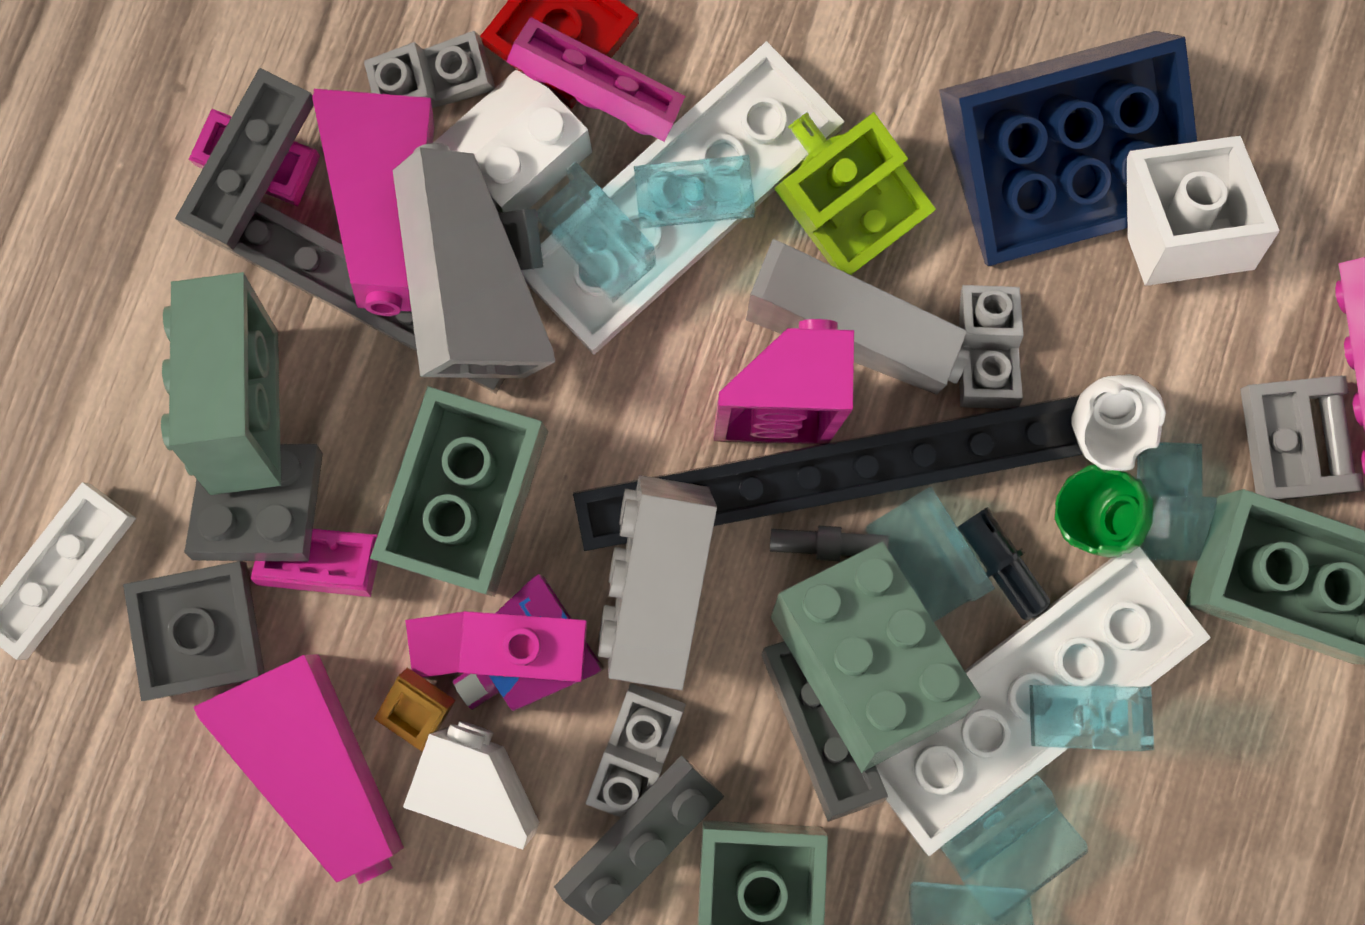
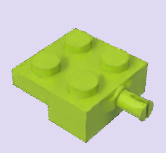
M808 112L788 126L809 155L805 157L799 169L778 184L774 190L831 266L852 275L936 210L903 163L908 160L907 156L875 112L845 134L831 137L828 140L816 126Z

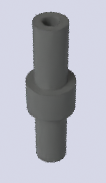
M818 525V531L771 529L770 552L816 554V560L840 562V556L852 557L882 541L888 549L889 535L842 533V527Z

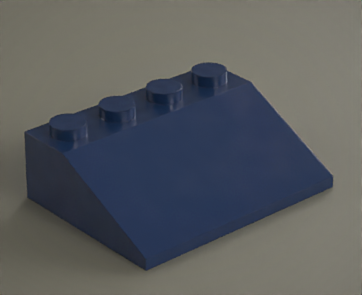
M1153 31L939 90L949 147L984 263L987 266L1128 228L1127 156L1129 152L1198 142L1185 36Z

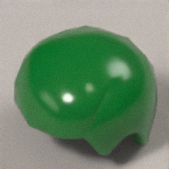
M1093 464L1086 466L1066 479L1056 496L1054 520L1063 538L1070 545L1093 555L1107 558L1121 557L1124 553L1133 552L1144 542L1153 524L1154 500L1140 479H1136L1126 471L1102 470Z

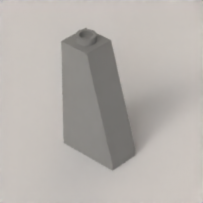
M439 143L425 144L417 147L408 158L393 169L420 377L526 378L555 363L553 348L474 153L450 151L447 145Z
M772 239L750 294L746 321L782 334L787 328H799V322L802 320H833L838 322V330H854V363L936 395L947 385L948 381L957 384L969 356V351L961 348L967 333L966 330L785 243Z

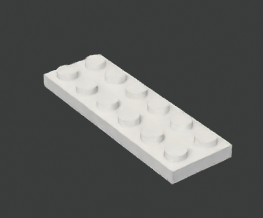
M766 41L672 126L665 142L657 139L541 243L543 268L521 270L524 279L530 288L595 355L775 191L774 188L799 169L803 160L809 154L788 128L790 124L808 112L811 119L828 140L843 129L845 121Z
M1140 547L1131 553H1124L1121 557H1112L1049 605L1045 611L1031 619L965 670L981 698L963 719L876 765L888 794L887 803L923 851L930 856L1211 637Z

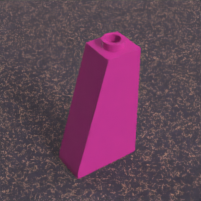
M314 88L313 103L350 283L357 308H365L370 313L381 316H394L401 311L412 312L393 169L408 158L417 147L433 143L435 127L431 98Z
M319 654L302 655L193 707L198 719L336 883L355 874L358 883L362 884L393 868L389 858L402 850L404 846Z

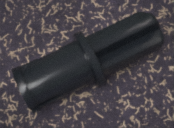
M987 507L959 525L957 529L971 545L987 571L983 573L986 579L993 576L1020 617L1025 621L1030 620L1049 607L1050 599L1022 560L1021 556L1025 554L1024 550L1021 548L1017 551Z

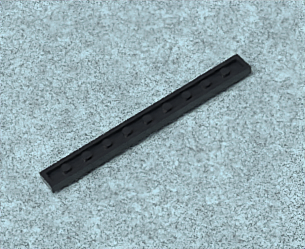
M1080 394L654 476V478L709 487L717 506L714 526L1079 456L1083 455L1072 427V415ZM638 480L573 492L584 551L627 543L628 537L620 536L621 525H619L621 507L625 489L636 491Z

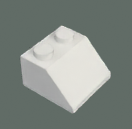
M518 70L512 72L433 142L447 145L450 151L474 153L498 213L531 208L592 153L588 129L549 88Z
M1241 136L1129 152L1127 156L1128 241L1145 286L1255 270L1280 230Z
M459 721L458 725L450 724L448 728L429 734L403 807L523 850L536 834L539 821L504 746L490 742L493 732L474 724Z

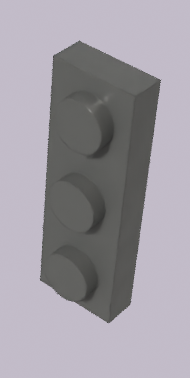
M259 68L175 219L181 225L234 250L314 106L311 92Z
M785 641L765 647L761 654L827 821L830 822L884 802L888 794L876 766L861 773Z
M681 755L554 886L555 890L566 904L593 924L601 925L724 798V795Z

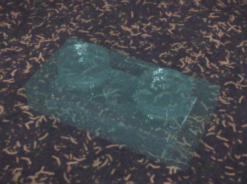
M749 155L634 166L640 229L755 217Z

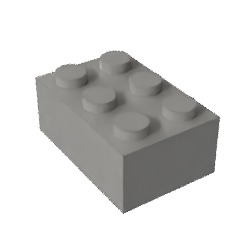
M639 475L636 491L625 489L619 525H621L620 536L628 538L626 549L614 548L609 576V597L617 599L615 607L604 605L598 639L600 641L598 657L608 658L609 679L683 690L717 506L709 487Z

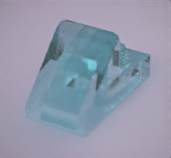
M1160 442L1157 448H1148L1137 456V479L1142 481L1154 500L1153 524L1144 542L1139 547L1150 560L1198 561L1217 506V497H1205L1202 493V444Z
M1118 684L1029 685L1031 746L1123 751L1154 750L1151 686H1119Z

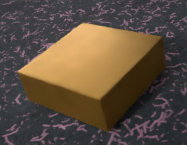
M407 667L398 675L374 720L423 752L429 734L439 730L456 700Z

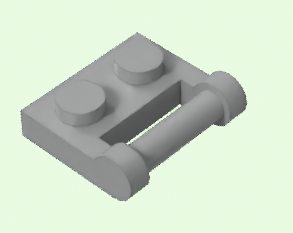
M1341 375L1253 384L1240 389L1254 485L1257 494L1274 500H1287L1365 491L1362 473H1355L1343 395L1349 394L1347 376ZM1310 399L1319 400L1330 476L1321 477Z

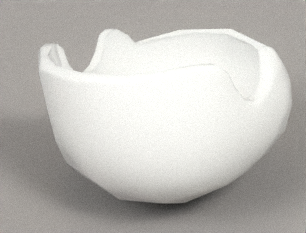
M1132 374L1108 376L1098 379L1080 394L1072 415V427L1079 447L1086 459L1102 470L1127 471L1135 467L1136 457L1148 448H1157L1159 446L1166 409L1158 390L1139 376Z

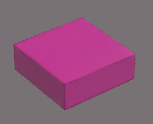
M464 612L405 620L412 671L421 677L459 672Z

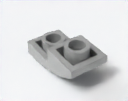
M475 31L422 49L413 42L364 61L372 93L431 98L432 108L490 92L495 88L485 46L482 44L480 35Z
M962 285L959 327L966 330L967 333L961 348L969 351V356L959 379L960 407L1006 409L1019 406L1023 399L1019 346L1024 336L1020 287Z
M631 683L585 804L621 818L659 779L686 704Z

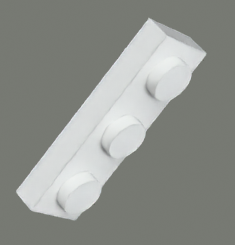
M82 482L0 587V648L16 660H27L136 518L93 485Z

